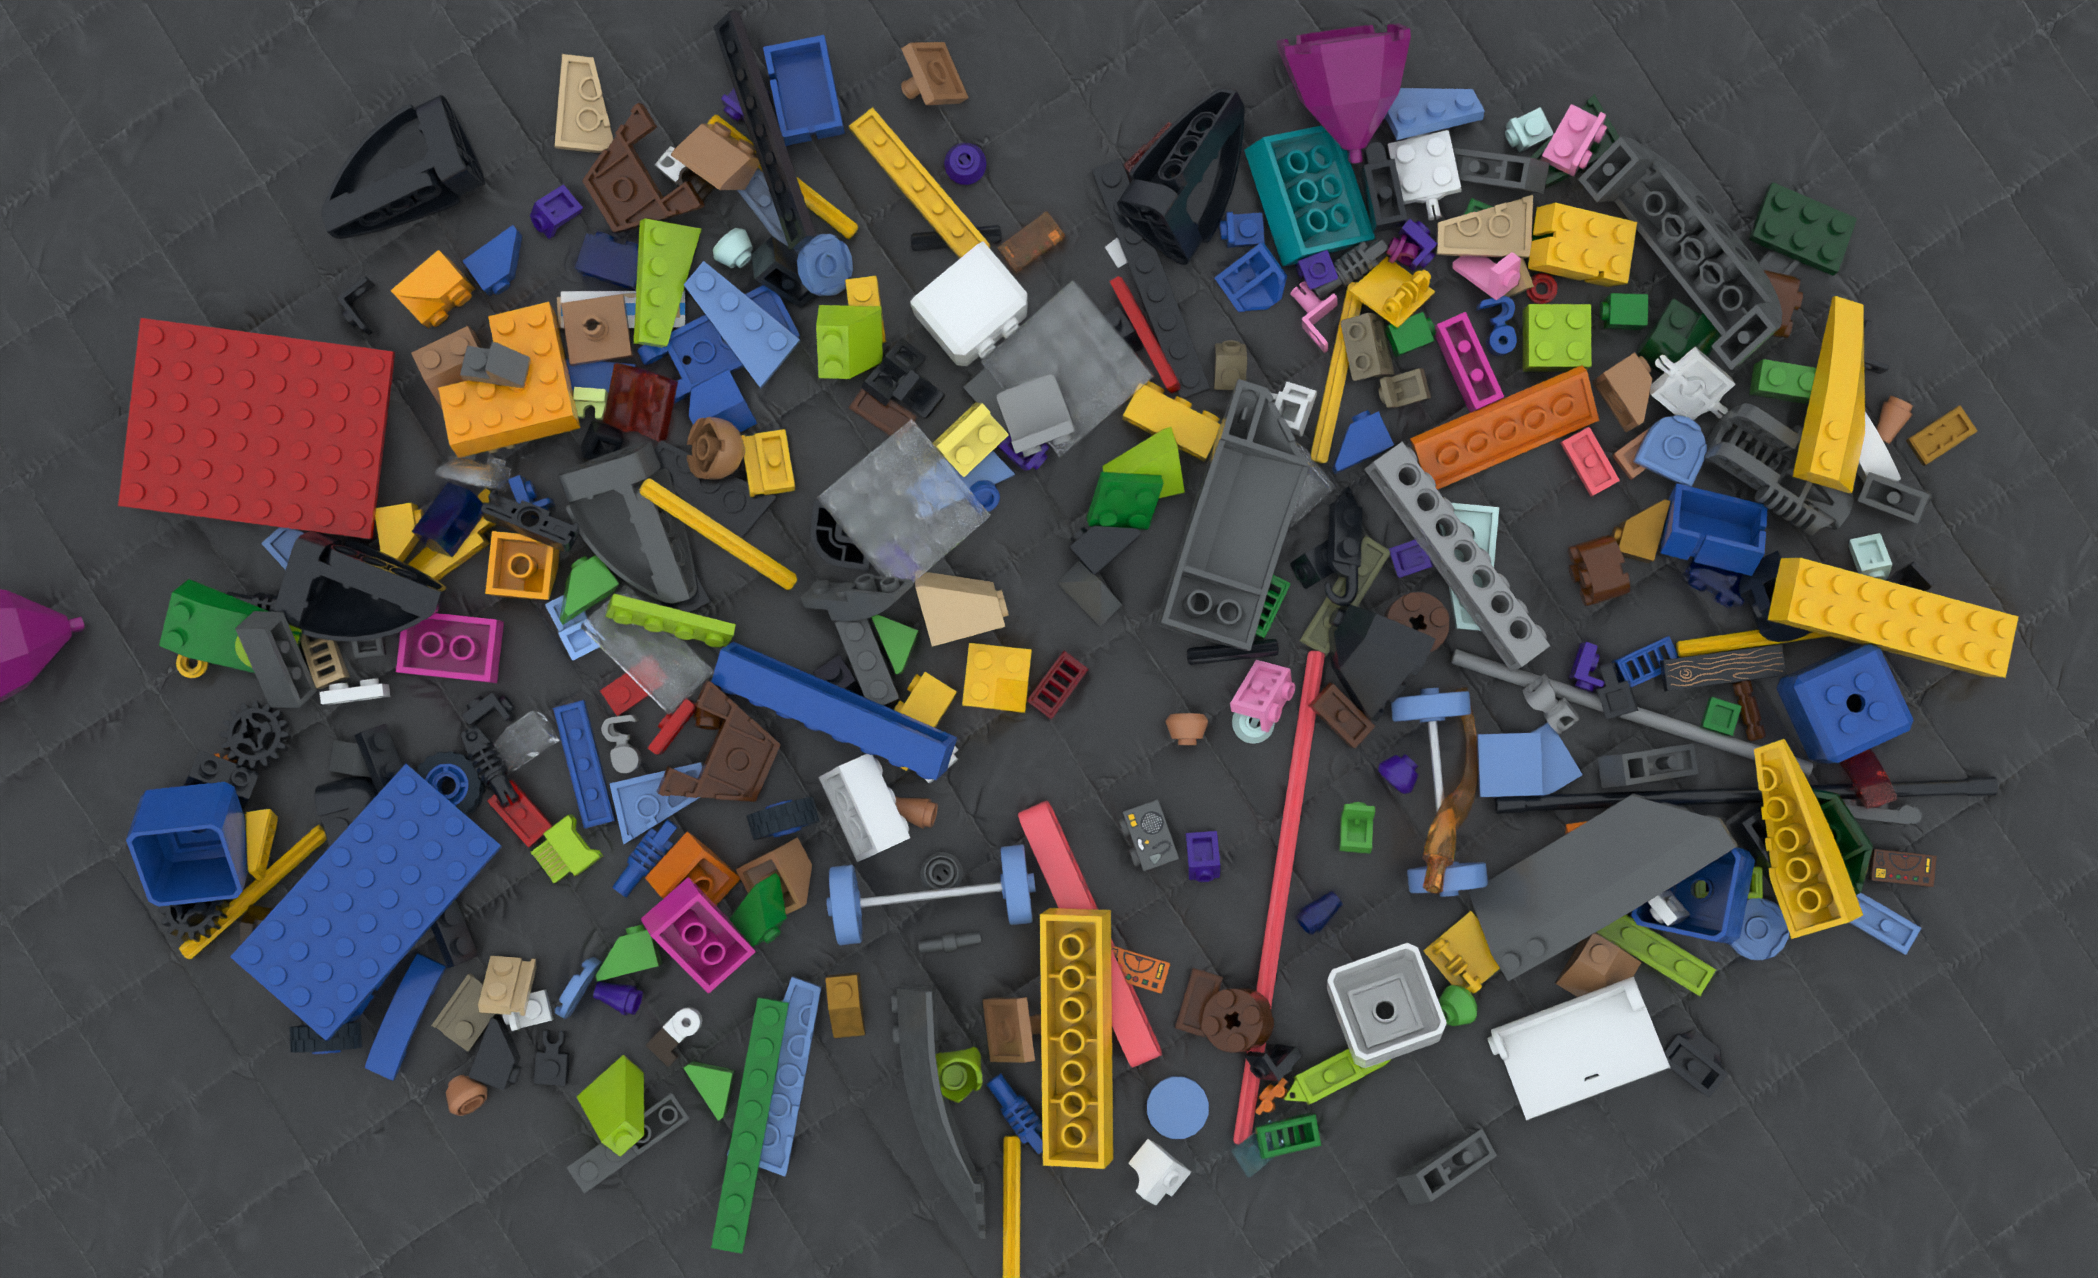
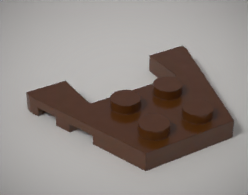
M641 103L634 105L630 111L632 114L626 123L620 125L612 143L607 149L602 151L582 180L613 233H621L640 227V220L645 218L661 221L701 209L705 206L691 182H684L665 197L661 194L633 148L634 144L657 128L647 109Z
M706 680L695 706L724 718L699 777L695 778L668 766L656 792L662 796L673 795L756 802L781 744L719 690L716 685Z

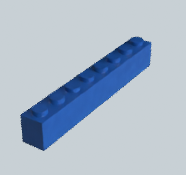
M732 642L720 650L711 682L721 687L723 692L747 698L755 706L768 707L776 711V714L783 718L798 720L804 723V726L808 729L821 730L828 733L838 742H849L860 747V750L866 754L879 755L886 758L890 764L916 771V774L924 779L937 780L947 771L957 737L736 642Z

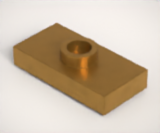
M1960 405L1908 438L1906 442L1922 466L1976 433L1977 429Z

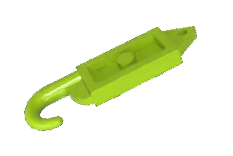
M1348 1048L1294 1076V1082L1283 1100L1306 1102L1307 1105H1310L1385 1066L1391 1059L1363 1068L1354 1064ZM1290 1093L1294 1094V1098H1290Z

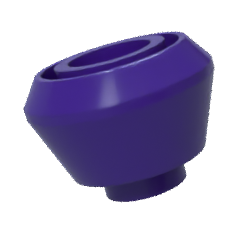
M957 144L946 154L944 161L945 171L948 177L955 183L961 185L973 184L980 180L985 173V155L974 144Z
M1405 754L1401 758L1394 755L1380 762L1378 766V772L1402 794H1408L1413 791L1419 776L1415 772L1418 765Z

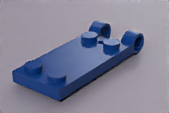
M762 285L745 294L797 338H801L777 293ZM706 314L672 331L668 346L660 348L643 345L637 350L644 365L652 364L669 353L682 379L658 391L665 406L681 401L690 394L691 387L726 369H729L732 373L744 367ZM689 356L691 357V363L686 365L683 363V358Z

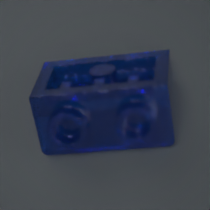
M1694 557L1691 559L1682 574L1689 579L1687 583L1700 592H1704L1706 589L1716 595L1714 600L1726 608L1730 609L1732 606L1739 607L1743 605L1745 601L1739 591L1742 573L1694 562Z

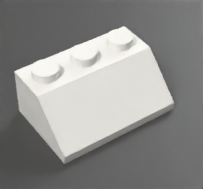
M869 754L842 764L819 777L857 862L910 838L908 823L899 814L895 805V795L882 777V766L873 755Z

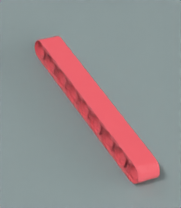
M1046 800L1019 812L1018 817L1058 908L1098 910L1050 803ZM1111 939L1112 1027L1130 1066L1134 1068L1162 1056V1052L1133 985L1126 982L1125 976L1127 974L1122 972L1123 965H1119L1114 956L1112 947L1115 945Z

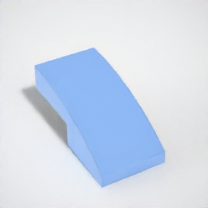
M562 595L546 603L545 606L573 661L601 647L585 611L562 625L559 620L564 596Z

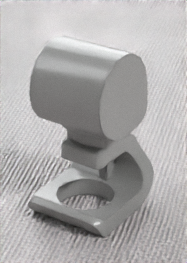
M1545 673L1522 690L1528 704L1535 710L1543 711L1546 721L1558 734L1563 733L1580 720L1578 714L1566 698H1562L1559 701L1556 699L1554 689ZM1541 684V686L1537 690L1532 692L1534 688Z
M636 715L608 718L601 727L604 737L610 742H616V746L611 750L610 756L613 767L620 773L636 771L642 763V756L637 748L628 744L630 734L617 733L614 730V724L628 721L637 722L639 719Z

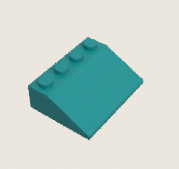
M1322 126L1263 137L1244 150L1282 267L1297 264L1299 260L1328 250L1329 254L1357 246L1363 241L1366 243L1376 239L1352 165L1348 160L1347 150L1342 149Z

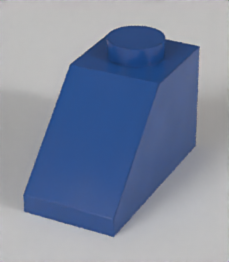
M514 225L463 260V263L482 290L489 296L503 293L511 286L509 282L515 279L522 234Z
M1369 410L1352 417L1354 423L1347 427L1332 467L1334 474L1385 452L1394 446L1379 411L1371 415Z

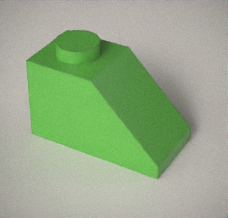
M596 555L590 559L587 556H583L571 565L572 570L566 580L559 618L562 625L613 594L619 585L607 566Z
M644 924L626 928L627 934L617 939L596 974L597 982L663 964L658 943L650 936L647 929L645 930Z

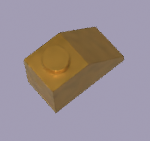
M1664 499L1621 522L1619 527H1614L1611 536L1615 538L1624 557L1645 563L1654 561L1671 501Z
M860 973L828 975L826 977V989L833 1037L865 1035Z

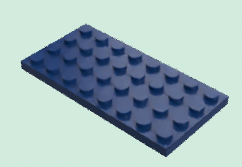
M405 764L230 957L324 1040L329 1041L502 846Z

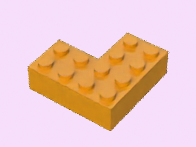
M550 302L488 316L493 342L524 354L531 359L524 389L470 380L438 388L449 445L458 458L580 428L558 320Z

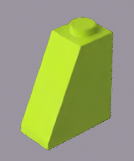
M1172 427L1161 430L1102 466L1103 472L1161 475L1164 484L1159 498L1185 493L1178 447Z
M622 1055L577 1096L600 1141L619 1157L644 1136V1072L625 1055Z

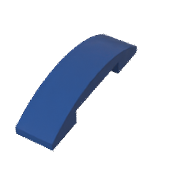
M417 953L381 1023L365 1065L366 1069L392 1081L395 1080L407 1054L408 1044L431 995H434L447 967L446 965Z

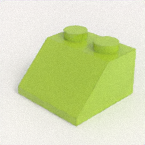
M819 305L816 323L819 378L851 379L882 363V306Z

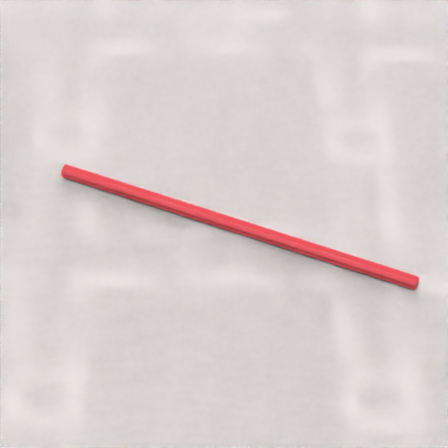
M1314 650L1309 651L1307 655L1256 991L1269 1001L1270 1006H1272L1316 713L1308 705L1320 692L1325 659L1323 652ZM1266 1043L1251 1051L1264 1053ZM1247 1059L1245 1060L1233 1138L1235 1144L1249 1146L1251 1143L1255 1117L1254 1111L1256 1110L1260 1079L1251 1072V1065Z

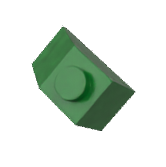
M774 873L754 885L729 919L752 947L757 946L763 941L768 944L781 933L779 928L787 916L780 877Z

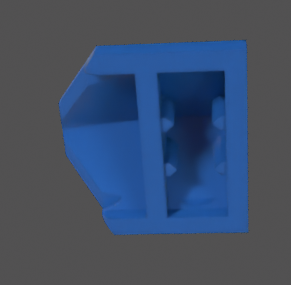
M1261 242L1214 279L1238 312L1266 310L1281 300L1287 275L1264 242Z
M729 369L691 387L689 418L693 425L697 419L707 417L727 420L739 432L757 424Z

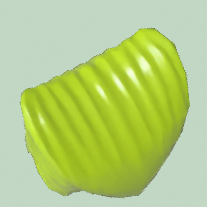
M973 1046L960 1051L936 1053L940 1088L944 1098L959 1103L973 1089L977 1091L981 1088V1055L978 1048Z

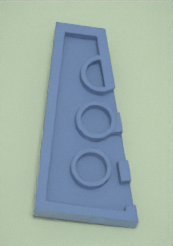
M705 261L701 263L685 282V288L760 389H762L801 342L800 339Z

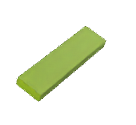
M1624 915L1595 932L1698 996H1701L1716 971L1710 965L1651 929L1637 925L1634 919L1628 915Z

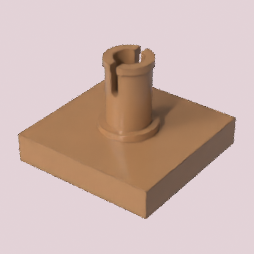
M915 42L901 48L913 77L901 83L902 91L907 98L914 99L921 94L925 105L960 104L969 98L945 42Z
M623 294L561 303L571 366L633 357L626 303Z
M1027 997L983 999L990 1062L1026 1063L1035 1061L1032 1035L1041 1034V1014L1029 1016Z

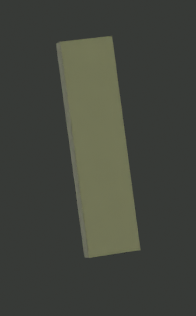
M1366 535L1363 537L1361 544V566L1358 567V592L1356 598L1351 603V605L1356 607L1360 604L1390 555V551ZM1339 576L1332 587V591L1337 596H1343L1345 594L1346 578ZM1328 597L1325 598L1299 640L1314 651L1323 652L1325 657L1330 652L1328 632L1331 624H1329V620L1335 608H1340V606L1332 603Z

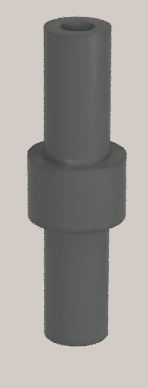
M980 931L955 935V932L942 934V938L919 941L918 945L920 954L945 950V953L958 951V947L981 944L982 940Z

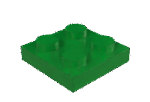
M1101 472L1087 515L1088 526L1148 530L1164 484L1162 476Z

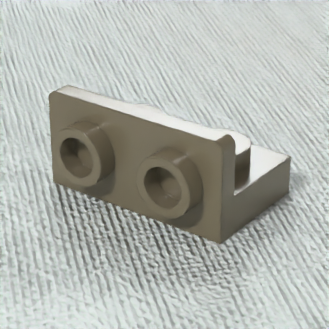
M1366 313L1342 320L1341 328L1352 379L1359 381L1370 377L1383 378L1395 375L1383 317L1379 314Z

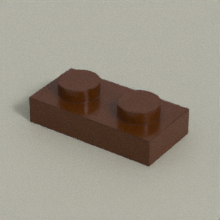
M1328 683L1308 705L1353 749L1375 727L1333 683Z

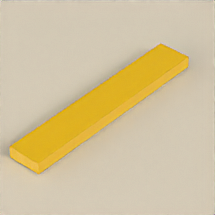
M873 107L849 125V130L959 259L982 241L990 248L988 241Z

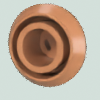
M1170 714L1166 719V725L1171 738L1178 739V745H1196V739H1202L1208 719L1204 714Z
M459 1075L453 1078L448 1083V1089L446 1090L450 1113L463 1116L478 1109L487 1099V1087L468 1076Z

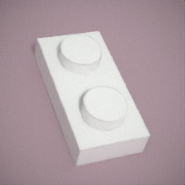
M379 679L361 680L359 687L348 688V683L329 685V691L320 692V700L323 705L391 697L389 684H379Z
M1670 890L1648 901L1652 907L1649 909L1650 913L1660 924L1664 922L1667 926L1678 924L1690 916L1689 912Z

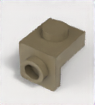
M1227 340L1215 344L1214 390H1234L1238 379L1246 381L1247 349L1245 344L1234 340Z
M1423 368L1392 377L1380 378L1379 396L1382 403L1386 404L1388 409H1397L1431 399Z

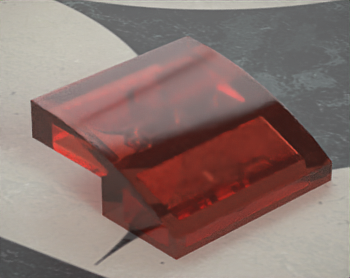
M615 363L603 422L626 433L636 431L658 442L666 440L678 382L644 369Z

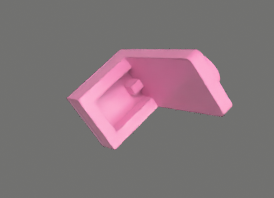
M1511 252L1496 264L1487 257L1460 256L1453 262L1452 268L1495 300H1498L1518 285L1521 258Z

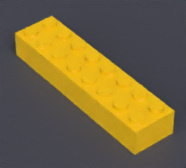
M1781 558L1768 620L1861 645L1872 644L1884 651L1983 677L2006 678L2018 616L1804 558Z
M1049 908L1040 914L1043 1166L1105 1169L1113 1160L1111 910Z

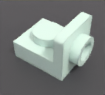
M1541 107L1519 118L1514 117L1510 119L1505 126L1507 129L1505 136L1512 148L1516 146L1519 153L1548 140L1554 135Z
M1877 533L1850 539L1848 547L1858 573L1887 580L1892 562L1881 534Z

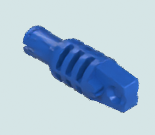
M666 819L658 831L652 827L627 858L629 865L612 886L618 893L627 898L642 877H646L673 846V843L668 839L676 830L677 825Z
M1002 1073L998 1074L986 1085L1001 1104V1114L1022 1143L1029 1142L1037 1154H1040L1043 1151L1042 1121L1025 1097L1020 1094L1017 1095Z

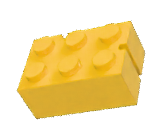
M1559 203L1537 207L1533 235L1541 236L1553 233V237L1532 241L1528 269L1579 281L1585 279L1587 283L1605 287L1628 284L1637 222Z

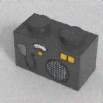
M1158 799L1122 811L1124 818L1119 819V823L1124 837L1131 836L1134 848L1129 849L1135 867L1141 865L1142 870L1146 871L1179 859Z

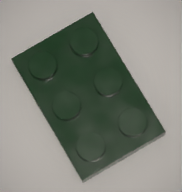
M1772 182L1767 187L1749 240L1834 276L1839 271L1857 218Z

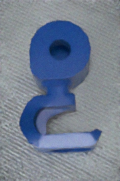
M1502 296L1498 300L1494 298L1483 300L1476 307V311L1499 305L1502 307V312L1490 319V324L1494 325V329L1486 339L1487 350L1494 356H1504L1510 353L1517 343L1515 329L1505 323L1512 318L1515 311L1513 300L1507 296Z

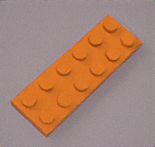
M1581 365L1410 438L1413 451L1418 459L1417 463L1424 472L1429 473L1433 477L1436 489L1438 490L1599 421L1588 372Z

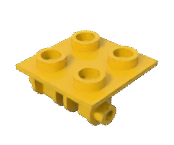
M1386 256L1349 293L1399 328L1435 294V291L1429 287L1431 275L1428 271H1416L1412 275L1396 262L1393 264L1388 262L1389 257Z
M1469 911L1423 950L1451 985L1462 986L1472 994L1482 988L1481 984L1500 969L1491 955L1480 922L1472 911Z

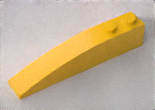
M1834 296L1831 301L1792 477L1842 492L1852 493L1865 437L1864 305Z
M1782 739L1754 749L1758 787L1762 791L1763 806L1761 807L1762 820H1765L1767 831L1765 845L1766 851H1769L1771 867L1768 868L1769 877L1791 939L1842 925L1863 916L1829 824L1786 740Z

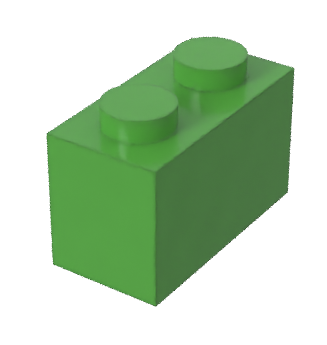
M1763 359L1754 364L1749 395L1809 404L1817 368Z

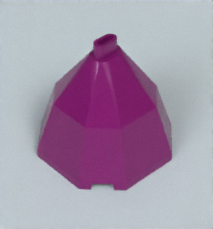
M1400 23L1388 24L1387 32L1375 33L1373 25H1361L1297 35V41L1294 45H1290L1288 39L1277 40V49L1300 102L1344 150H1348V160L1350 163L1363 162L1362 148L1368 145L1399 94L1411 39L1410 28Z
M0 589V703L27 688L71 639L72 633L83 631L84 622L82 617L68 619L64 614L8 590Z

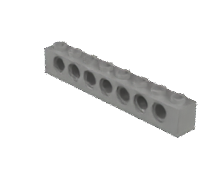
M1403 442L1399 443L1366 467L1365 471L1420 547L1429 556L1433 565L1509 670L1512 672L1523 667L1550 646L1546 640V633L1539 625L1534 624L1528 616L1526 605L1521 600L1515 598L1509 589L1510 585L1507 579L1502 574L1497 573L1491 565L1489 554L1484 549L1478 547L1473 540L1470 528L1465 523H1461L1454 514L1452 503L1447 498L1441 496L1436 489L1433 477L1429 473L1424 472L1417 463L1418 459L1415 452L1410 447H1406ZM1399 473H1404L1408 477L1409 485H1404L1399 480ZM1418 498L1423 499L1427 503V511L1422 510L1418 506ZM1436 523L1441 524L1445 528V536L1438 534ZM1455 549L1462 551L1464 562L1457 560L1454 555ZM1473 574L1480 576L1482 579V588L1476 586L1473 582ZM1492 599L1499 602L1501 606L1500 613L1493 610L1491 605ZM1511 625H1514L1519 630L1518 639L1512 636L1510 632Z

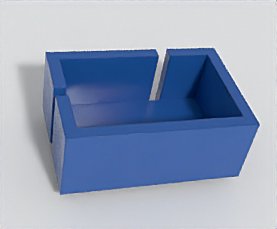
M820 35L763 47L768 74L771 79L770 84L778 124L785 145L812 141L811 134H816L818 139L845 134L825 36Z
M1676 483L1668 499L1671 502L1662 531L1660 554L1688 560L1692 556L1694 557V562L1752 576L1765 554L1766 532L1764 530L1767 525L1768 508L1764 504Z

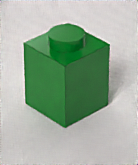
M1609 294L1605 298V302L1600 304V320H1604V329L1642 330L1648 325V294Z
M1423 312L1409 317L1399 328L1393 324L1385 328L1395 358L1430 345L1434 342L1433 336L1436 335L1430 317L1425 318Z

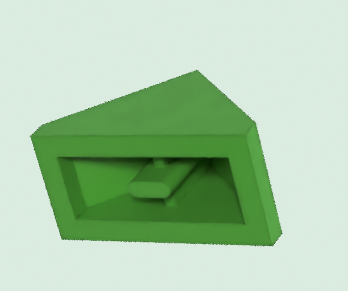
M880 615L872 616L871 618L897 675L904 673L919 631Z
M692 1061L684 1067V1070L719 1121L727 1114L736 1070Z

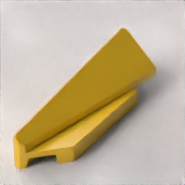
M487 488L484 489L408 565L439 581L488 546L490 543L483 533L496 524L483 518L481 507L484 502L489 503L488 495L491 491Z

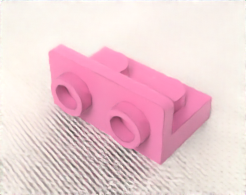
M1571 104L1542 154L1541 161L1550 163L1549 165L1573 177L1579 168L1584 170L1593 154L1589 149L1593 142L1600 143L1608 128L1603 125L1606 114L1600 112L1599 116L1596 117Z
M1256 660L1230 702L1231 712L1260 719L1261 730L1269 732L1273 723L1279 721L1283 706L1287 700L1290 701L1295 691L1290 668Z

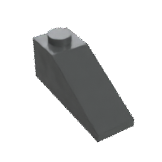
M1453 148L1460 181L1544 194L1550 163L1530 157Z
M1694 743L1597 757L1602 788L1628 786L1698 774Z
M1480 1128L1418 1162L1396 1177V1180L1410 1206L1429 1203L1491 1161L1497 1154L1485 1132Z

